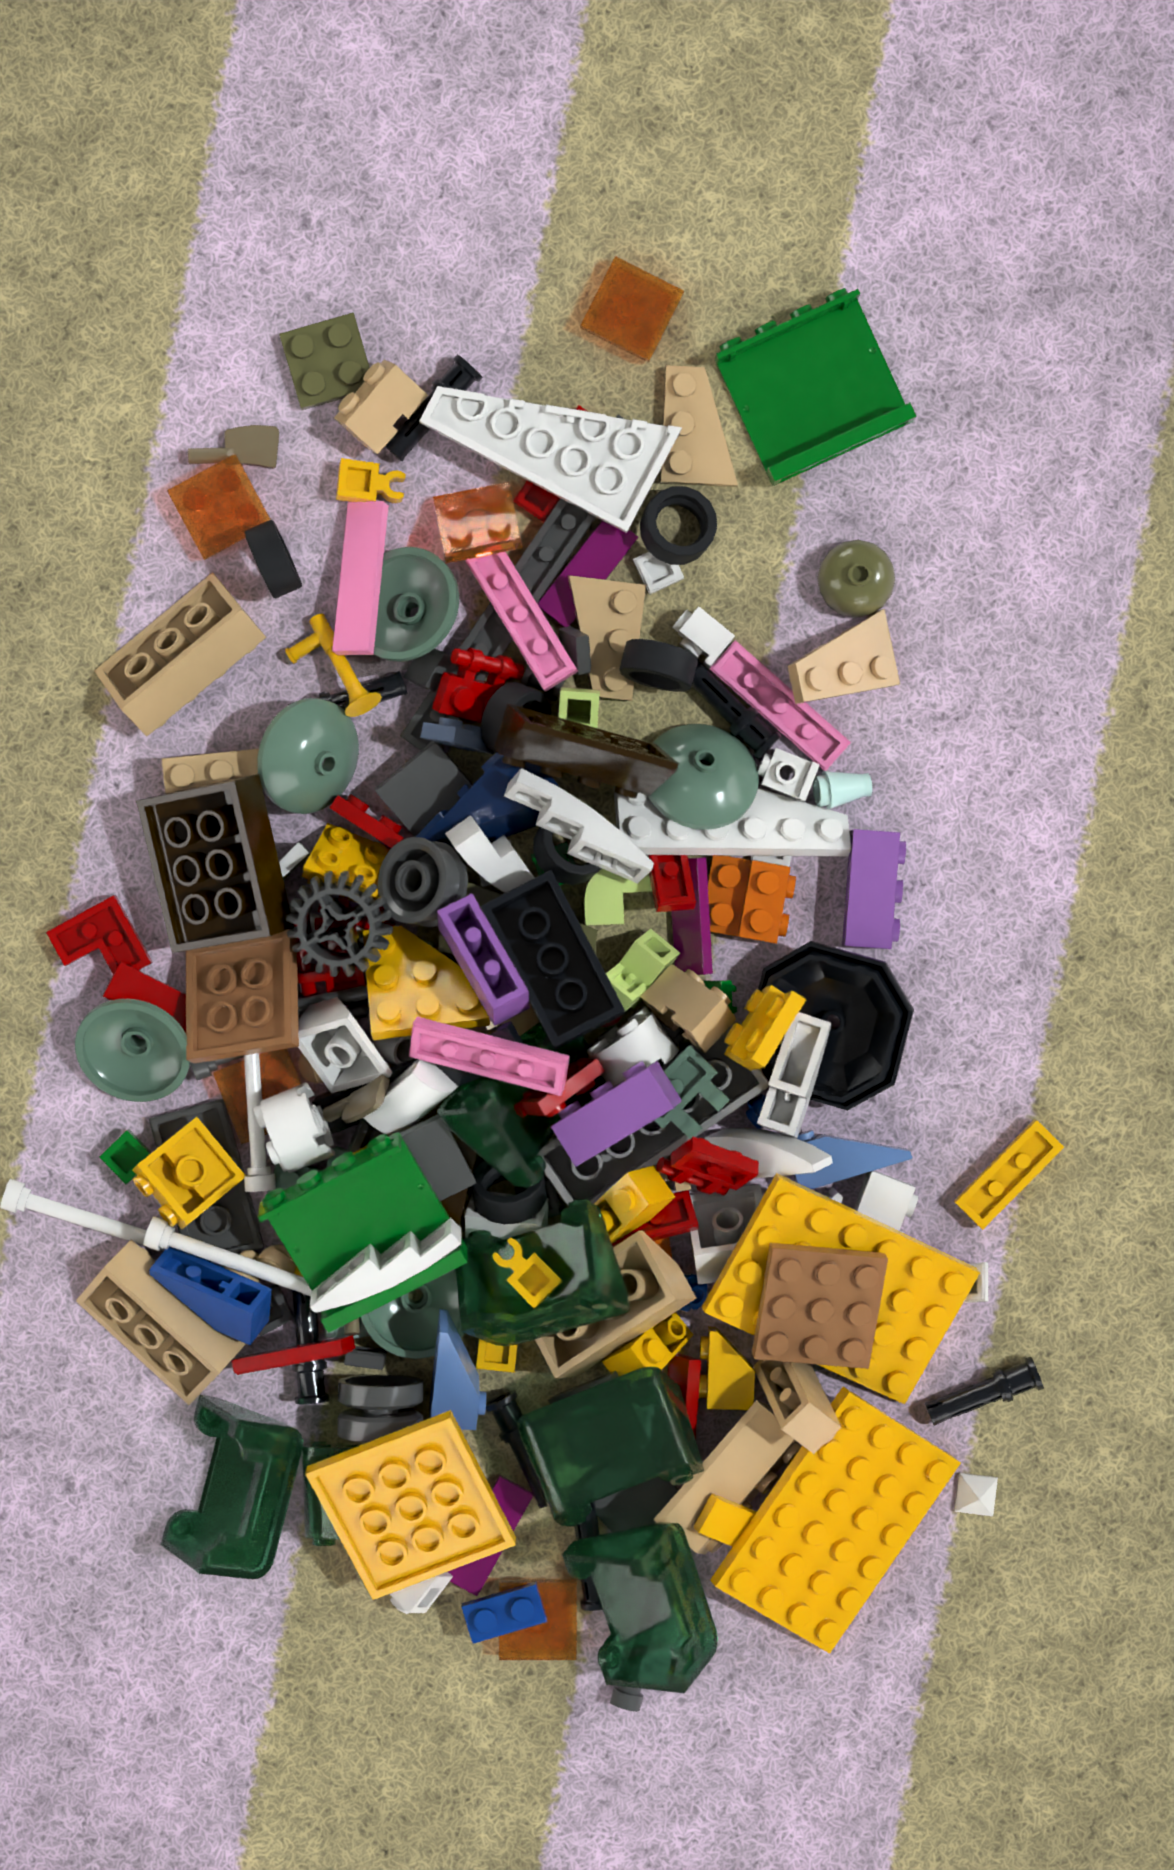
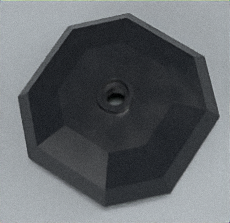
M809 941L763 968L758 988L761 992L763 988L770 985L783 993L794 991L806 999L799 1011L800 1013L827 1022L829 1015H836L840 1019L839 1027L831 1026L810 1100L848 1111L895 1085L914 1008L885 961ZM784 1037L766 1067L761 1068L768 1081L771 1078Z

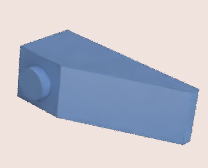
M810 1130L799 1133L796 1139L809 1143L831 1155L833 1164L814 1173L795 1174L794 1178L797 1183L810 1189H815L913 1158L911 1152L906 1148L824 1134L815 1136L814 1131Z
M439 1309L429 1418L451 1410L461 1430H476L478 1415H485L486 1391L479 1390V1374L448 1310Z

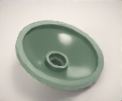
M402 547L384 553L374 645L375 656L396 662L417 659L435 649L452 629L459 609L458 584L449 566L432 552L417 547ZM418 607L417 614L414 617H410V611Z
M320 698L298 700L280 711L271 721L262 737L257 758L261 785L268 798L278 807L297 814L314 813L331 805L337 795L341 796L346 790L356 770L359 756V740L352 719L345 715L344 709L333 702Z
M684 724L669 729L653 742V744L658 745L679 763L677 771L650 796L648 795L653 805L668 819L693 829H717L737 821L751 807L758 790V769L748 748L731 733L707 724ZM700 760L707 761L711 765L704 766L700 763Z
M116 999L104 1002L93 1008L84 1017L76 1033L75 1053L82 1071L98 1088L123 1100L148 1102L168 1096L182 1084L191 1064L190 1061L186 1060L187 1035L183 1028L169 1013L145 1001ZM136 1035H139L144 1039H139Z
M464 1265L417 1288L423 1292L422 1298L418 1301L411 1300L408 1297L409 1293L361 1316L362 1323L370 1337L380 1347L397 1356L413 1359L435 1356L439 1309L448 1310L462 1338L473 1319L476 1304L474 1285Z

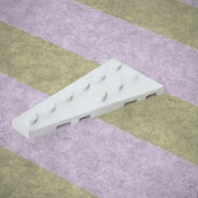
M437 386L419 420L422 425L625 533L628 532L682 430L681 427L662 426L647 423L646 421L615 418L605 414L527 403L523 400L511 398L510 400L440 386Z
M760 788L757 790L751 807L741 818L727 826L706 830L685 827L668 819L653 805L648 795L638 793L637 798H630L614 792L616 826L645 855L848 857L851 851L848 815Z

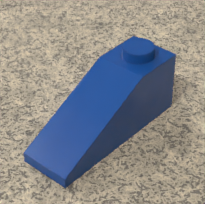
M169 1247L168 1250L165 1249L149 1269V1274L213 1329L245 1344L251 1345L269 1321L272 1289L251 1279L172 1247Z

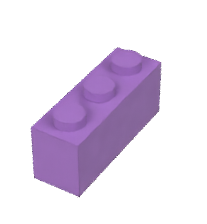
M852 829L850 830L851 851L848 856L842 945L892 949V941L898 942L900 936V919L894 918L895 903L902 902L903 880H897L898 864L904 865L906 841H900V832Z
M473 894L438 910L439 930L493 1025L496 1026L529 1009V991Z
M643 1061L637 1063L622 1073L626 1080L616 1086H613L608 1081L590 1092L593 1100L583 1106L577 1100L558 1113L561 1119L553 1124L551 1128L575 1167L672 1110L682 1101L658 1061L647 1067Z

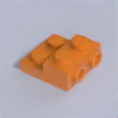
M713 855L708 878L710 932L776 944L778 936L786 937L789 914L783 913L785 898H793L796 884V876L789 875L791 867L724 855Z

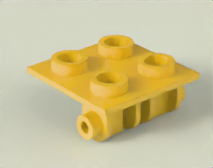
M327 823L302 869L304 870L302 877L308 879V884H310V879L314 876H318L324 882L325 873L332 871L338 882L340 873L348 871L350 875L349 882L353 883L358 875H363L364 882L361 887L366 890L372 883L376 884L377 889L372 896L374 899H377L379 897L378 875L380 867L390 849L383 844L356 835L345 828ZM348 897V900L357 903L356 901Z

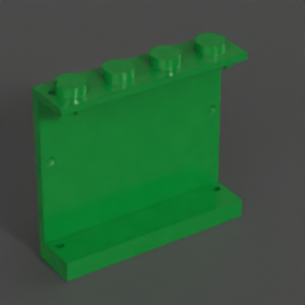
M846 288L835 291L825 298L827 303L813 309L811 304L805 305L790 313L791 320L777 325L775 320L768 322L754 330L756 333L754 337L743 342L740 337H736L719 346L721 352L715 356L716 365L772 487L906 426L917 417L911 403L905 404L858 302L860 296L859 289L849 293Z
M399 1131L390 1136H386V1134L377 1136L367 1144V1148L355 1154L347 1152L340 1155L332 1162V1166L320 1172L312 1170L305 1173L297 1180V1184L285 1190L283 1188L272 1190L260 1202L258 1212L260 1222L269 1220L311 1290H314L369 1244L382 1254L408 1232L412 1231L422 1241L450 1219ZM461 1237V1245L427 1269L392 1288L354 1303L322 1311V1324L327 1332L330 1333L466 1264L467 1246Z

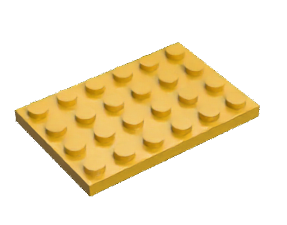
M776 1173L703 1303L702 1309L704 1313L755 1335L770 1243L885 1253L888 1262L869 1369L830 1365L819 1366L905 1405L980 1272L976 1267Z
M845 1387L841 1388L831 1403L841 1428L836 1432L833 1439L824 1444L815 1454L801 1446L710 1579L712 1584L718 1589L829 1654L961 1464L951 1454Z

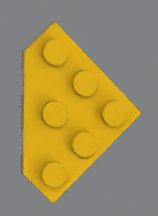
M402 926L393 927V932L390 935L383 936L390 944L386 950L377 949L380 952L381 958L376 963L368 959L369 968L366 970L370 1026L373 1040L411 1036L413 1022L417 1017L464 1029L491 1025L489 1016L457 963ZM369 930L363 931L364 946L369 937Z

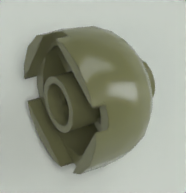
M859 539L845 541L832 548L821 562L817 576L818 587L827 606L839 615L852 618L868 616L881 609L892 595L896 580L893 564L886 552L874 543Z

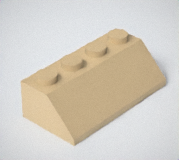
M212 572L95 669L94 672L119 708L147 737L157 728L163 726L183 706L193 701L213 681L222 677L237 661L252 652L266 636Z
M637 1231L563 1281L535 1309L529 1304L520 1311L554 1378L558 1379L579 1376L695 1300L696 1296L679 1265L644 1231Z
M131 1239L104 1266L77 1298L76 1302L180 1398L190 1405L246 1344L213 1329L149 1274V1269L155 1263V1260L147 1250L139 1247Z
M756 1400L654 1518V1521L694 1552L705 1555L708 1551L714 1553L723 1543L702 1535L694 1529V1525L711 1494H716L752 1509L751 1501L759 1492L765 1494L773 1487L778 1480L776 1472L784 1463L790 1464L802 1445L781 1430L770 1405Z

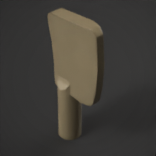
M250 425L227 429L224 434L225 447L188 448L189 464H243L274 469L277 465L279 429L276 426Z
M381 1074L367 1085L352 1092L349 1096L325 1107L322 1112L324 1119L332 1122L342 1117L344 1122L351 1123L369 1115L384 1102L390 1080Z

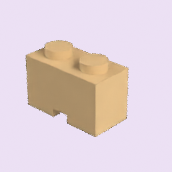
M385 359L381 363H375L367 370L363 377L365 382L355 393H349L338 406L339 412L334 417L362 445L376 454H379L398 432L393 425L400 416L403 415L409 419L428 396L396 364Z
M673 964L640 997L658 1021L674 1032L678 1027H681L685 1030L682 1034L684 1039L704 1053L736 1021L735 1016L728 1007L731 1001L720 989L715 986L711 990L705 987L704 981L690 969L683 972Z

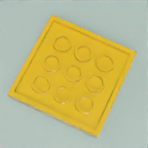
M451 1410L306 1467L305 1475L372 1600L516 1545V1536Z

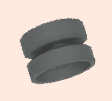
M357 1375L339 1379L338 1402L351 1409H347L338 1415V1437L350 1441L370 1442L423 1421L421 1413L410 1409L423 1401V1379L405 1375Z

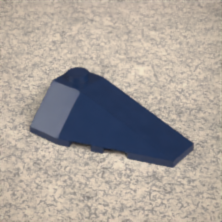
M497 752L481 767L485 773L471 787L465 784L457 792L460 799L450 810L438 812L416 837L443 842L454 848L445 833L471 815L490 843L503 835L508 837L536 827L540 811L504 796L508 783L521 767L502 762L503 755H499ZM526 762L525 768H522L559 787L552 776L540 772L541 766Z

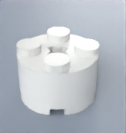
M646 1006L627 1018L628 1022L618 1028L617 1025H614L597 1038V1042L586 1049L589 1058H597L605 1070L601 1074L606 1082L610 1081L613 1086L626 1080L622 1073L637 1063L643 1061L647 1067L655 1061L659 1063V1060L662 1059L664 1064H666L679 1052V1049L653 1012H650Z
M307 1083L261 1101L260 1105L253 1107L259 1126L262 1129H267L271 1141L266 1143L268 1154L273 1164L279 1163L284 1172L293 1173L335 1156V1151L330 1148L334 1146L330 1128L323 1117L321 1106L311 1105L308 1098L315 1094Z

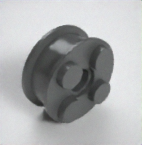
M420 837L404 839L390 849L380 867L378 893L379 897L385 896L387 898V901L382 906L385 910H391L392 918L402 923L437 927V911L464 898L467 893L468 875L466 863L455 848L443 842L430 841Z

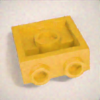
M772 985L763 988L762 992L756 989L745 1005L744 1009L749 1011L742 1025L736 1022L724 1040L729 1045L724 1055L749 1071L765 1068L806 999L794 991L783 993Z
M195 1117L132 1169L137 1175L133 1178V1182L138 1190L146 1197L153 1194L162 1205L158 1208L162 1219L168 1222L169 1226L174 1227L177 1224L181 1229H184L246 1176L198 1117Z

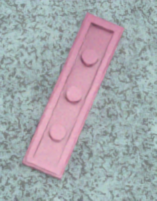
M384 501L348 502L332 649L337 655H374L389 507Z
M495 539L466 557V563L543 690L546 692L577 673V668L499 540Z
M736 640L709 669L750 707L755 708L759 712L758 714L810 760L819 764L823 771H826L851 743L807 703L795 704L793 691Z
M417 1017L413 1022L409 1057L558 1096L562 1095L565 1088L570 1057L569 1055Z

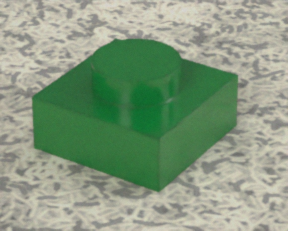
M128 1129L99 1158L127 1185L137 1176L132 1169L152 1152Z

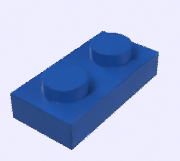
M536 1581L464 1602L461 1606L472 1644L547 1622V1615Z

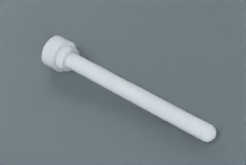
M259 1053L244 1055L251 1167H247L248 1175L244 1176L245 1192L276 1189L275 1173H271V1166L266 1164L264 1128L262 1129L259 1126L253 1107L260 1105L262 1101Z
M10 1179L1 1201V1209L16 1213L17 1210L24 1212L27 1208L128 1241L132 1239L135 1243L143 1245L147 1232L145 1229L31 1194L32 1190L25 1188V1183Z
M154 1216L149 1224L143 1246L157 1251L160 1248L168 1250L169 1247L311 1296L312 1290L302 1276L175 1232V1227L169 1226L168 1222Z

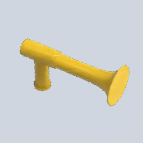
M321 613L313 616L309 623L314 633L292 647L286 648L285 652L288 658L295 664L298 662L297 660L322 646L347 690L349 705L345 709V715L356 717L372 710L381 701V694L368 692L357 679L345 655H337L332 651L334 632L325 615Z

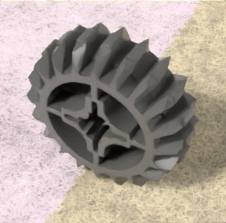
M332 871L325 873L324 882L318 876H314L310 879L311 888L302 885L298 889L302 899L293 898L290 902V906L297 912L289 913L286 916L287 922L297 925L287 931V936L290 938L299 937L300 939L292 947L293 951L299 952L305 949L307 954L303 957L302 962L308 964L313 958L317 960L318 963L315 966V971L321 973L326 965H329L332 977H336L339 974L341 966L347 977L355 973V965L362 972L366 971L369 968L368 959L375 963L378 962L381 955L377 949L386 950L390 944L383 936L390 935L393 932L391 925L382 923V921L392 917V911H380L379 909L387 901V898L385 896H380L377 899L373 898L372 894L377 889V885L374 883L366 890L362 888L361 885L364 882L363 875H358L353 883H350L348 871L340 873L338 882ZM331 894L347 896L359 905L352 908L345 907L337 898L333 899ZM318 899L322 906L320 912L323 917V925L317 930L312 931L310 915L312 907ZM354 916L344 929L342 927L335 929L334 927L326 931L335 919L337 921L347 920ZM367 916L369 921V937L365 946L361 948L357 941L359 935L356 931V923ZM326 940L335 941L342 950L347 949L348 953L332 951L323 946L321 942Z

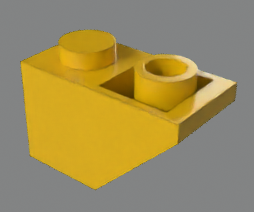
M653 1165L627 1172L587 1209L579 1219L599 1249H604L651 1220L675 1196Z
M675 1312L606 1357L602 1362L610 1373L613 1371L617 1372L625 1390L628 1391L654 1379L693 1336V1333L677 1312Z
M708 1326V1336L700 1337V1359L707 1360V1375H700L699 1398H706L707 1409L748 1410L754 1404L755 1370L750 1362L716 1326Z

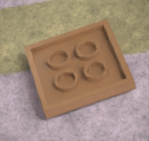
M288 930L269 937L186 951V1060L192 1063H201L299 1047L297 952H294L292 949L297 943V937H288Z
M770 1243L752 1347L754 1359L869 1369L888 1262L886 1254Z

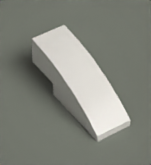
M471 815L445 833L454 848L469 866L504 893L535 878L505 835L491 844Z
M798 1012L787 1030L768 1083L770 1087L757 1122L758 1125L798 1138L831 1028L830 1022Z
M726 1128L705 1137L706 1140L714 1145L738 1151L746 1157L759 1161L758 1175L755 1178L774 1177L776 1173L782 1176L814 1173L833 1164L832 1156L817 1147L794 1137L769 1130Z

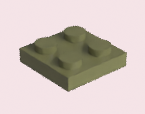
M354 312L279 334L301 410L343 399L349 393H355L365 382L363 377L370 366Z

